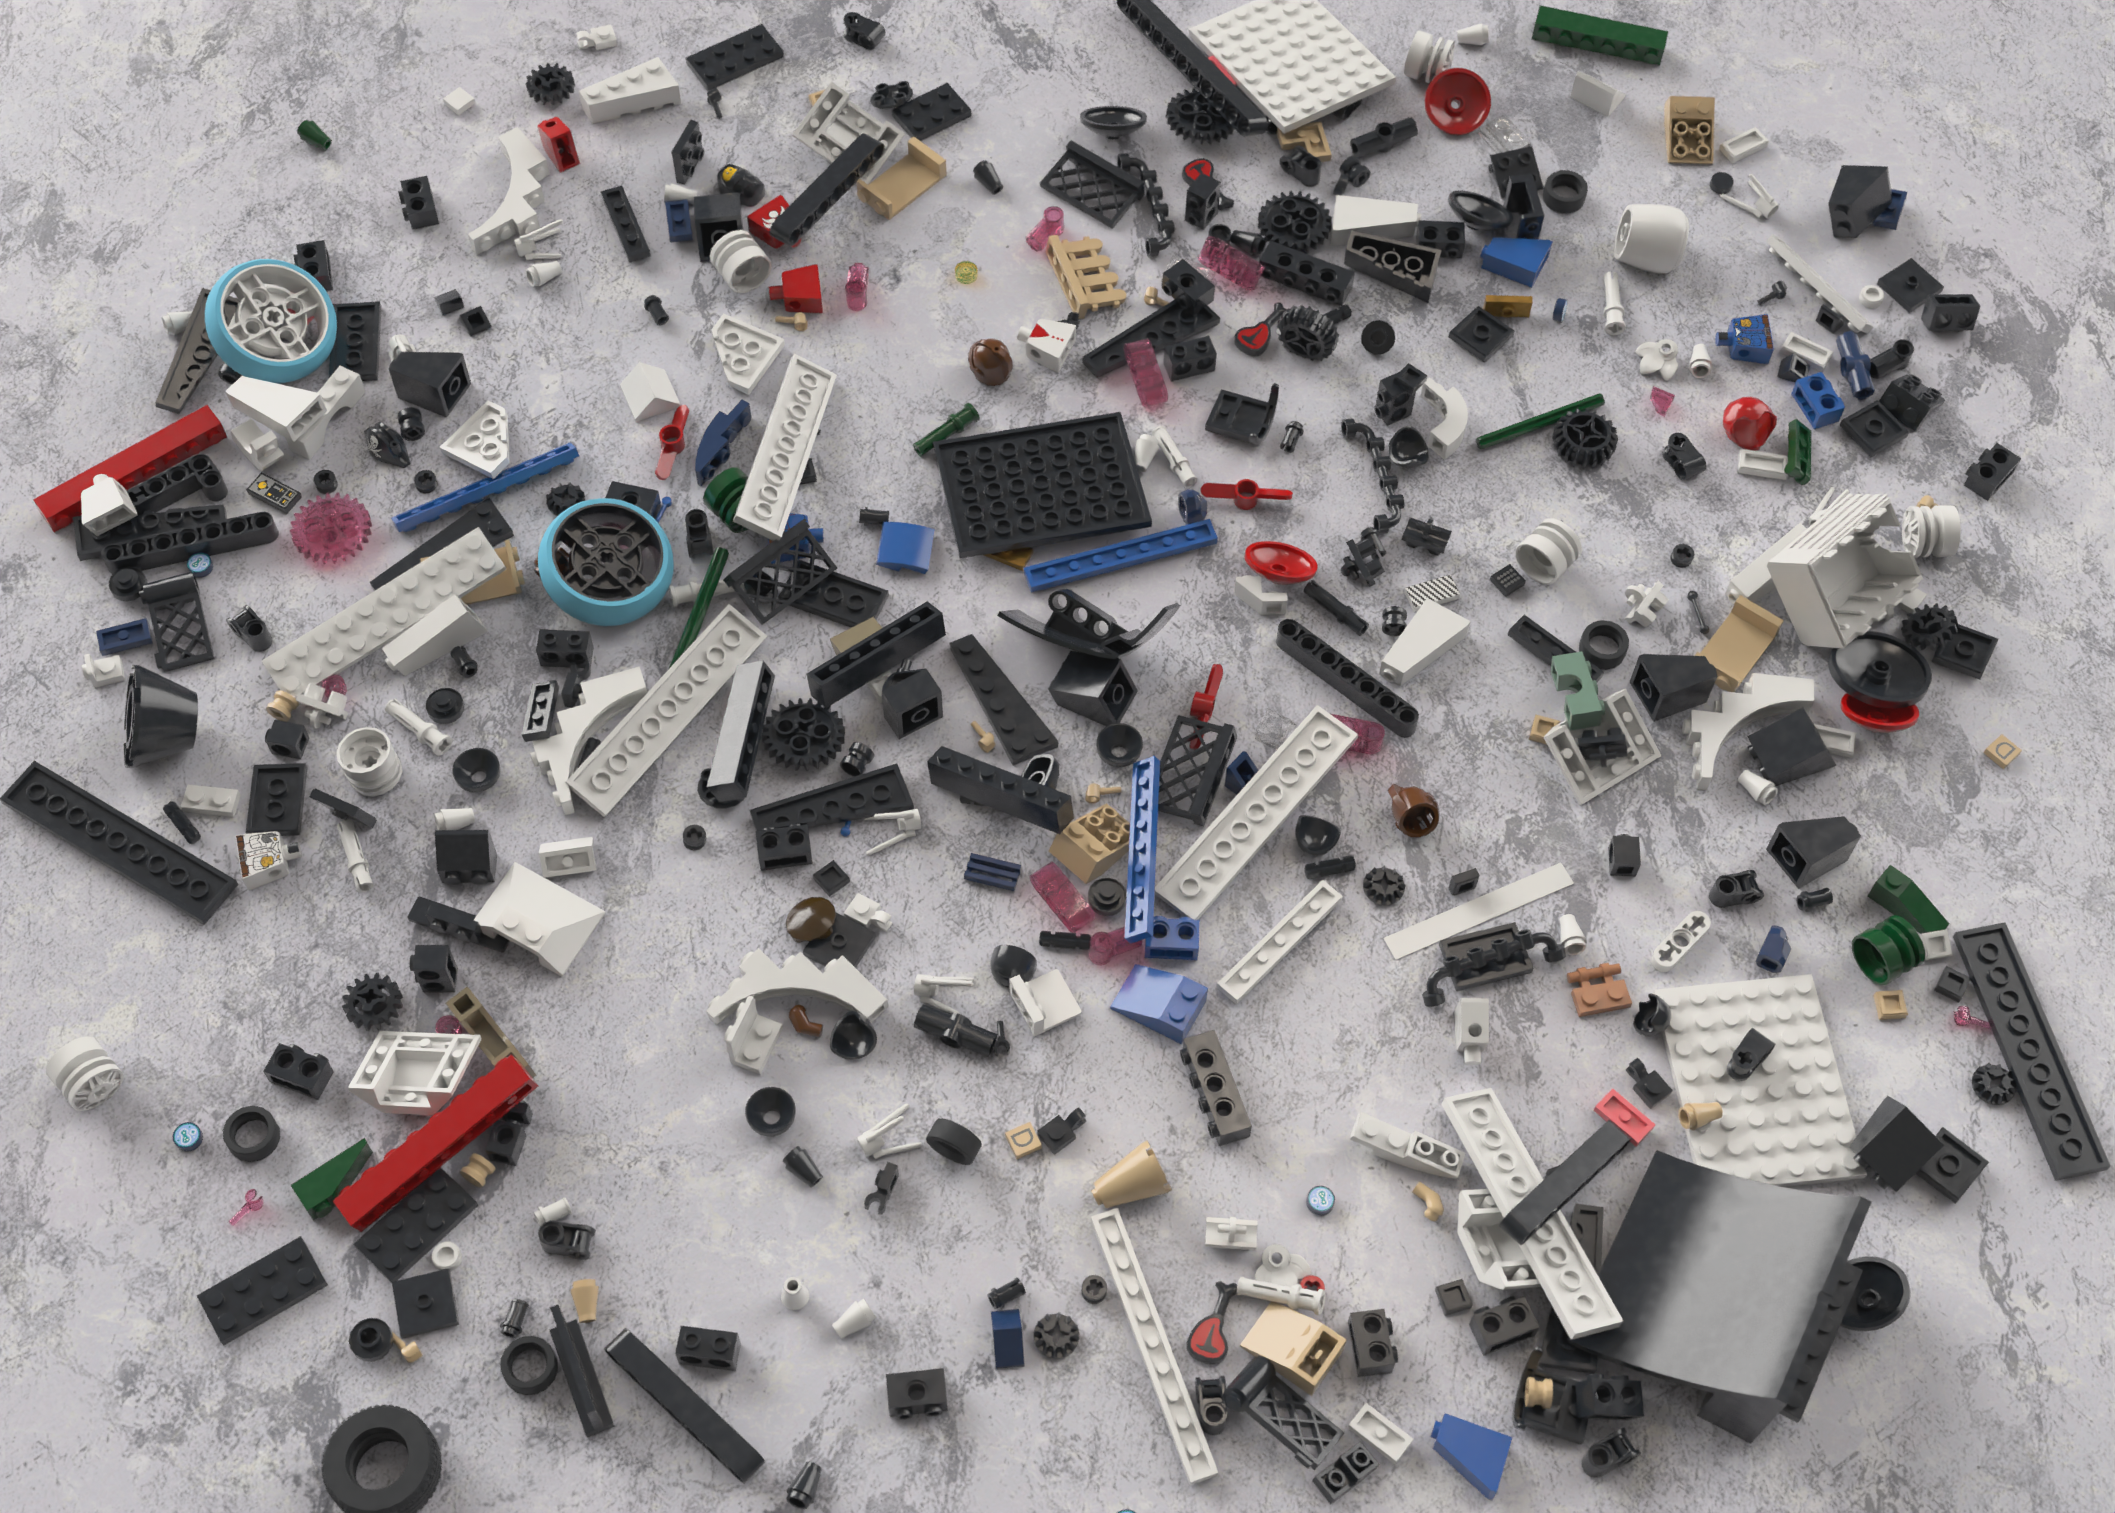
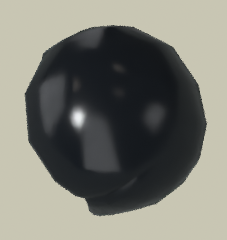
M1650 993L1648 994L1649 1001L1639 1002V1012L1635 1015L1633 1021L1636 1032L1647 1037H1653L1667 1029L1671 1020L1669 1005L1658 995Z

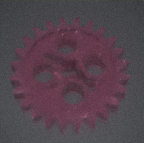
M337 492L335 497L331 498L330 494L326 493L325 499L317 495V502L307 500L308 507L300 506L302 514L294 513L296 521H291L293 529L290 530L292 541L298 552L303 553L306 559L312 557L314 563L321 558L323 564H326L328 559H332V562L336 564L339 557L346 561L347 554L355 557L354 550L362 551L361 543H368L367 536L372 535L370 529L372 522L368 510L365 509L363 503L359 504L357 498L351 500L349 494L341 498L339 492Z

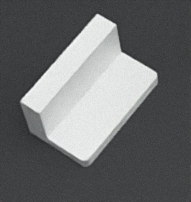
M593 837L541 844L539 857L543 877L595 871Z

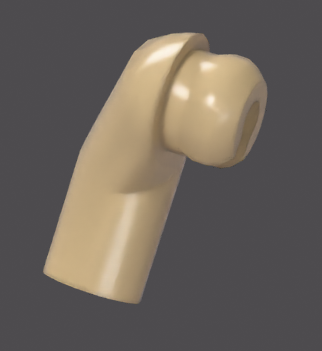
M1419 1181L1412 1193L1426 1202L1428 1208L1424 1212L1425 1217L1433 1222L1437 1221L1444 1212L1441 1197Z

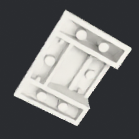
M830 82L792 136L830 163H833L863 133L884 144L882 156L860 178L869 185L905 133L887 120L884 124L851 102L849 100V93L833 82Z
M1626 689L1601 699L1604 702L1605 715L1601 717L1600 726L1570 731L1567 720H1564L1551 728L1544 736L1579 805L1584 804L1661 756ZM1610 728H1621L1622 734H1625L1628 757H1617V759L1607 760V767L1603 768L1601 767L1600 760L1590 761L1583 758L1579 750L1578 738H1582L1584 730L1597 731V736H1607V730Z
M514 862L474 920L479 922L482 932L493 939L497 934L539 956V964L563 977L605 915V911Z
M379 1031L348 1089L352 1094L382 1113L434 1115L453 1096L481 1041V1036Z
M1461 1190L1459 1193L1458 1235L1478 1280L1502 1290L1542 1287L1519 1244L1499 1227L1504 1217L1489 1190Z

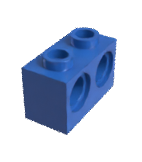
M1822 372L1796 381L1791 395L1814 430L1840 421L1845 409L1844 402L1838 397L1831 382L1826 379Z
M1154 916L1153 935L1162 934L1165 937L1155 938L1153 936L1146 938L1144 958L1198 960L1200 920H1193L1190 917L1167 919L1164 916ZM1188 935L1191 939L1184 940L1179 936Z

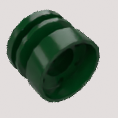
M731 467L718 474L709 483L703 496L704 505L714 515L719 517L720 521L733 533H741L748 530V528L733 522L748 480V476L737 467Z
M1897 915L1886 918L1883 922L1877 923L1874 928L1867 929L1856 935L1852 940V952L1859 968L1867 978L1880 986L1894 981L1902 973L1911 971L1925 960V948L1918 932L1908 921Z

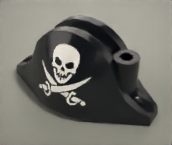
M377 422L375 427H369L364 431L367 447L373 458L401 468H406L411 464L406 444L395 429L382 422Z

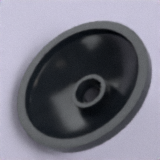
M1100 106L1081 112L1080 121L1094 133L1106 136L1110 140H1116L1120 136L1129 135L1142 128L1147 122V115L1143 111L1130 107Z
M1462 190L1453 191L1449 194L1448 203L1451 210L1472 230H1501L1509 227L1513 221L1511 212L1491 198Z
M1865 1256L1848 1260L1846 1263L1862 1270V1273L1840 1326L1854 1331H1874L1895 1322L1905 1312L1910 1301V1285L1905 1273L1896 1264L1884 1258Z

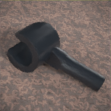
M714 88L707 92V102L714 108L717 118L721 119L723 116L717 102L722 100L718 89Z
M1778 281L1772 285L1773 292L1757 300L1758 304L1762 305L1774 298H1785L1787 290L1785 282Z
M1071 312L1068 314L1067 319L1057 322L1076 325L1077 329L1080 323L1078 321L1079 314Z
M997 1021L998 1037L994 1044V1054L998 1056L997 1048L1002 1045L1007 1048V1055H1009L1010 1044L1005 1040L1003 1021Z

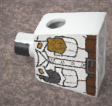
M276 831L235 836L241 876L248 890L287 876L289 874L287 860L302 857L299 842L285 845L280 833Z

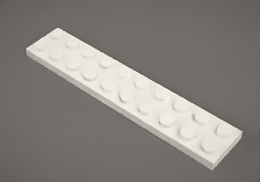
M796 354L793 355L733 522L773 541L781 539L831 394L836 374Z
M478 527L263 659L262 663L279 689L297 698L298 693L304 695L310 683L318 686L322 685L396 639L454 594L462 598L507 569Z
M728 604L565 783L569 785V788L605 818L735 674L737 665L744 664L767 638V635Z
M1317 705L1156 885L1155 895L1184 917L1198 920L1357 740L1358 734Z
M1492 1088L1444 1098L1441 1105L1501 1214L1505 1217L1543 1181L1542 1176ZM1559 1210L1522 1246L1519 1244L1522 1252L1571 1340L1620 1327L1623 1320L1564 1215Z

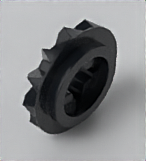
M571 482L568 485L560 483L556 488L551 487L550 493L546 495L548 509L557 516L569 507L586 500L580 486H574ZM569 494L570 499H566V502L562 504L561 498Z
M1385 865L1377 869L1374 867L1372 871L1366 873L1363 881L1364 893L1372 902L1379 905L1394 904L1402 898L1405 892L1406 885L1403 881V875L1400 876L1395 868L1389 869ZM1383 878L1389 884L1386 893H1384V889L1380 885Z
M1987 1063L1984 1066H1979L1972 1076L1974 1092L1981 1100L1988 1104H2006L2014 1097L2017 1091L2015 1087L2016 1080L2012 1079L2011 1070L2006 1071L2001 1067V1064L1991 1065ZM1992 1080H2001L1998 1086L1988 1089Z
M1060 1312L1051 1315L1046 1314L1044 1318L1037 1322L1033 1336L1034 1343L1043 1355L1054 1359L1064 1358L1070 1355L1078 1345V1325L1075 1324L1070 1316L1062 1315ZM1056 1325H1059L1060 1333L1065 1334V1336L1059 1337L1057 1346H1055L1053 1336L1048 1335V1333H1053Z

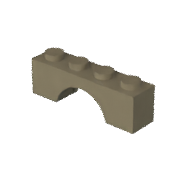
M468 986L445 1003L470 1035L481 1036L478 1046L494 1067L498 1061L506 1057L508 1058L512 1054L524 1066L532 1078L536 1076V1073Z

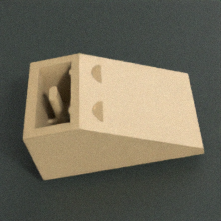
M1670 96L1664 104V130L1668 163L1713 164L1715 97Z
M1106 803L1069 823L1060 835L1056 834L1049 852L1087 884L1104 874L1129 851L1130 823Z
M1271 1301L1240 1344V1347L1254 1357L1262 1356L1270 1360L1277 1373L1312 1396L1343 1352L1347 1340L1323 1323Z

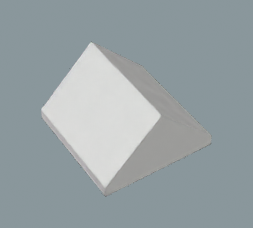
M1579 71L1575 76L1571 98L1607 117L1626 96L1623 92Z
M639 362L620 383L622 392L636 422L681 406L665 369Z

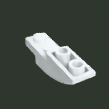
M1363 1112L1357 1115L1350 1136V1140L1372 1149L1371 1154L1414 1170L1447 1178H1458L1465 1152L1422 1133L1414 1131L1410 1134Z

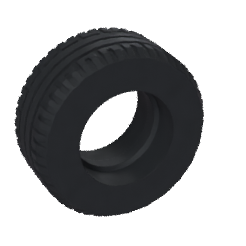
M375 1405L374 1407H367V1409L363 1408L360 1412H355L352 1416H349L346 1421L341 1422V1425H338L336 1431L331 1434L332 1437L329 1438L323 1452L322 1478L324 1479L323 1482L327 1492L344 1513H417L418 1510H421L429 1502L428 1499L432 1498L433 1492L436 1491V1486H438L439 1479L441 1478V1452L430 1429L419 1416L410 1410L408 1411L406 1408L399 1406L394 1407V1405ZM388 1441L402 1443L407 1448L409 1457L407 1466L399 1479L385 1488L376 1490L365 1489L360 1486L356 1479V1471L363 1455L379 1443Z

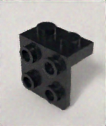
M1910 374L1891 381L1879 402L1896 419L1912 430L1917 431L1931 410L1943 405L1945 399L1941 397L1942 394L1938 390L1926 387L1922 384L1920 378Z

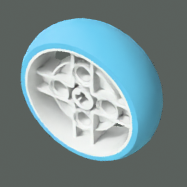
M258 259L239 264L228 270L215 283L206 302L205 325L212 346L229 367L245 377L271 383H286L299 380L319 368L327 359L334 346L337 320L329 295L312 275L291 263L274 259ZM263 284H271V285H275V286L282 287V288H284V289H281V288H278V287H272V286H264ZM234 292L240 302L235 311V324L228 327L225 322L223 308L228 296ZM253 299H258L263 304H257L253 301ZM287 309H293L296 314L289 313ZM314 316L318 327V339L315 346L309 351L303 340L307 333V319ZM246 329H252L256 334H251ZM280 338H285L290 343H284L280 340ZM248 348L263 355L278 356L280 360L259 356L248 350Z

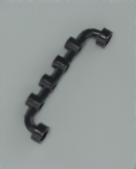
M1128 153L1118 154L1117 166L1127 172L1130 171L1131 166L1138 168L1140 171V178L1146 188L1147 200L1150 201L1152 206L1153 218H1156L1158 223V233L1163 238L1159 242L1156 237L1147 238L1145 249L1148 257L1158 256L1159 251L1169 247L1172 241L1171 234H1174L1175 227L1173 220L1166 221L1165 219L1169 215L1167 203L1160 204L1159 201L1163 199L1162 187H1154L1153 183H1157L1156 170H1149L1145 162L1138 158L1129 157Z
M1353 418L1343 419L1341 431L1344 438L1355 437L1356 432L1362 433L1366 437L1367 451L1372 455L1374 471L1378 473L1380 478V489L1384 491L1386 496V507L1392 514L1390 518L1386 514L1375 515L1373 526L1375 530L1379 531V534H1387L1389 528L1395 527L1400 522V509L1404 508L1405 502L1402 494L1395 495L1394 490L1398 488L1396 475H1388L1387 470L1391 469V459L1389 456H1382L1381 451L1385 449L1383 437H1375L1374 432L1369 426L1363 423H1355Z
M1525 929L1515 933V941L1508 943L1506 938L1493 940L1491 942L1492 949L1484 952L1482 947L1469 949L1467 951L1468 958L1459 961L1458 956L1446 957L1443 959L1444 967L1435 970L1428 977L1427 991L1422 994L1424 1004L1427 1007H1434L1446 1001L1443 989L1437 988L1438 982L1445 977H1455L1462 974L1464 970L1483 967L1486 965V962L1507 958L1511 953L1519 950L1532 949L1538 943H1545L1547 946L1542 950L1545 961L1557 962L1566 957L1564 946L1557 944L1555 938L1548 933L1539 932L1532 934L1531 930Z

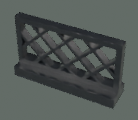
M1072 140L1066 145V152L1040 182V187L1112 229L1136 200L1140 201L1145 195L1144 182ZM1069 160L1076 164V169L1063 171L1062 166ZM1090 172L1094 175V179L1081 181V173ZM1077 174L1079 182L1065 184V176ZM1062 177L1063 185L1052 186L1049 184L1053 178ZM1109 183L1112 185V190L1099 192L1098 184ZM1096 186L1095 193L1083 195L1082 187ZM1080 187L1081 195L1071 197L1067 194L1066 190ZM1126 193L1130 196L1127 201L1117 202V194ZM1114 196L1115 203L1101 205L1100 197ZM1098 198L1099 206L1088 207L1085 205L1084 200ZM1116 209L1117 213L1112 219H1109L1103 215V211Z
M805 519L782 534L780 540H774L723 579L728 587L732 586L761 625L765 624L838 569L808 530L810 526ZM803 538H806L811 544V553L798 551L799 541ZM783 553L793 555L792 567L780 565V557ZM798 556L810 558L809 570L797 568ZM814 560H823L829 569L824 573L814 571ZM764 567L775 569L774 581L761 579ZM779 570L792 572L791 584L778 582ZM796 573L809 575L807 586L795 585ZM745 581L756 583L755 595L746 594L740 585ZM760 584L773 586L772 598L759 596ZM777 587L790 589L787 601L776 599ZM794 590H800L794 595ZM759 601L771 603V612L765 617L758 609Z
M1180 715L1177 716L1160 760L1159 783L1161 782L1162 785L1159 786V793L1165 790L1169 800L1161 804L1158 803L1159 812L1193 820L1194 824L1204 827L1238 737L1234 725L1224 723V726H1219ZM1182 724L1192 726L1195 731L1184 738H1181L1179 734ZM1210 731L1218 733L1216 740L1205 744L1201 737ZM1199 738L1203 746L1189 752L1185 743ZM1182 745L1186 755L1173 761L1171 757L1172 750ZM1206 751L1209 756L1208 761L1197 767L1193 757ZM1190 759L1194 769L1181 775L1176 766ZM1174 768L1178 777L1164 783L1162 779L1163 773ZM1198 774L1200 778L1199 785L1188 789L1184 780ZM1181 782L1186 791L1172 798L1168 788ZM1189 796L1192 801L1189 811L1178 809L1176 802Z
M559 1304L550 1307L557 1327L549 1331L586 1437L588 1438L615 1427L577 1319L566 1322Z

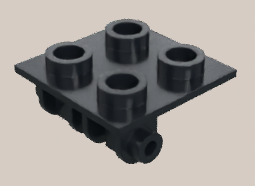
M1532 146L1490 155L1492 164L1488 165V170L1490 174L1494 173L1501 199L1505 198L1510 176L1532 174L1537 191L1544 189Z

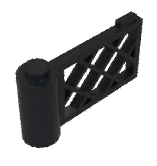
M194 572L143 584V589L139 590L143 605L148 604L159 651V653L154 654L157 668H162L164 672L215 659L201 603L200 589ZM195 601L196 607L191 614L181 610L186 603ZM168 609L172 612L166 621L157 618L156 611ZM177 614L187 618L181 628L171 624ZM192 622L201 625L200 630L195 636L186 632ZM167 628L177 632L171 642L162 639V635ZM182 635L192 640L185 650L176 646ZM197 643H200L206 647L207 653L194 655L191 651ZM172 649L182 654L177 661L167 662V656Z
M1256 1356L1251 1359L1223 1392L1225 1404L1231 1410L1239 1413L1246 1412L1295 1454L1294 1458L1307 1469L1311 1467L1315 1471L1344 1435L1340 1428L1277 1377L1274 1365L1265 1357ZM1276 1388L1282 1393L1285 1400H1275L1273 1389ZM1257 1407H1270L1272 1416L1264 1415ZM1278 1408L1288 1409L1290 1418L1280 1417ZM1296 1409L1302 1410L1307 1414L1308 1420L1298 1419ZM1282 1425L1292 1426L1295 1436H1290L1283 1431ZM1300 1427L1311 1428L1313 1437H1303ZM1319 1429H1325L1333 1436V1439L1321 1438ZM1305 1445L1316 1446L1318 1457L1315 1458L1309 1453Z

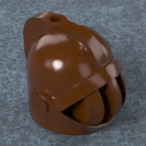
M994 338L981 339L970 347L968 362L971 371L980 383L997 386L1002 385L1008 380L1013 370V361L1007 346L1002 341Z
M1393 783L1388 789V793L1392 798L1391 810L1396 821V827L1409 837L1419 838L1433 832L1439 823L1440 817L1438 802L1434 796L1415 786L1403 788Z

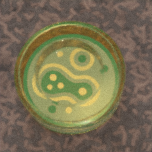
M962 261L956 265L955 278L958 282L970 284L977 279L978 268L973 262Z

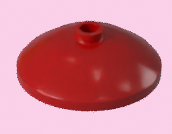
M1451 68L1439 73L1430 82L1425 93V110L1432 124L1442 132L1451 135H1465L1478 129L1488 117L1491 108V94L1487 84L1477 73L1465 68ZM1452 102H1456L1458 104L1457 109L1452 107Z
M1255 542L1246 548L1244 554L1248 566L1259 576L1274 584L1290 585L1306 582L1316 575L1318 568L1316 560L1310 554L1300 548L1281 542Z
M1848 693L1843 695L1840 703L1842 712L1850 721L1863 729L1875 733H1892L1906 730L1915 725L1919 718V709L1915 704L1905 708H1881L1861 702Z

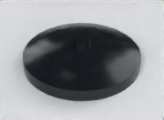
M1867 631L1864 635H1858L1844 649L1832 648L1828 659L1830 674L1838 686L1855 699L1876 707L1896 709L1912 706L1924 698L1932 680L1930 666L1916 648L1895 636L1881 632Z

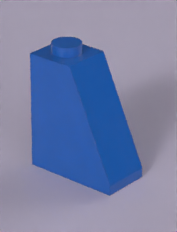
M1493 238L1489 246L1485 245L1480 255V258L1483 259L1481 269L1532 288L1549 258L1553 241Z
M1444 1413L1441 1422L1435 1421L1430 1437L1435 1439L1433 1449L1487 1499L1493 1500L1498 1490L1513 1437Z

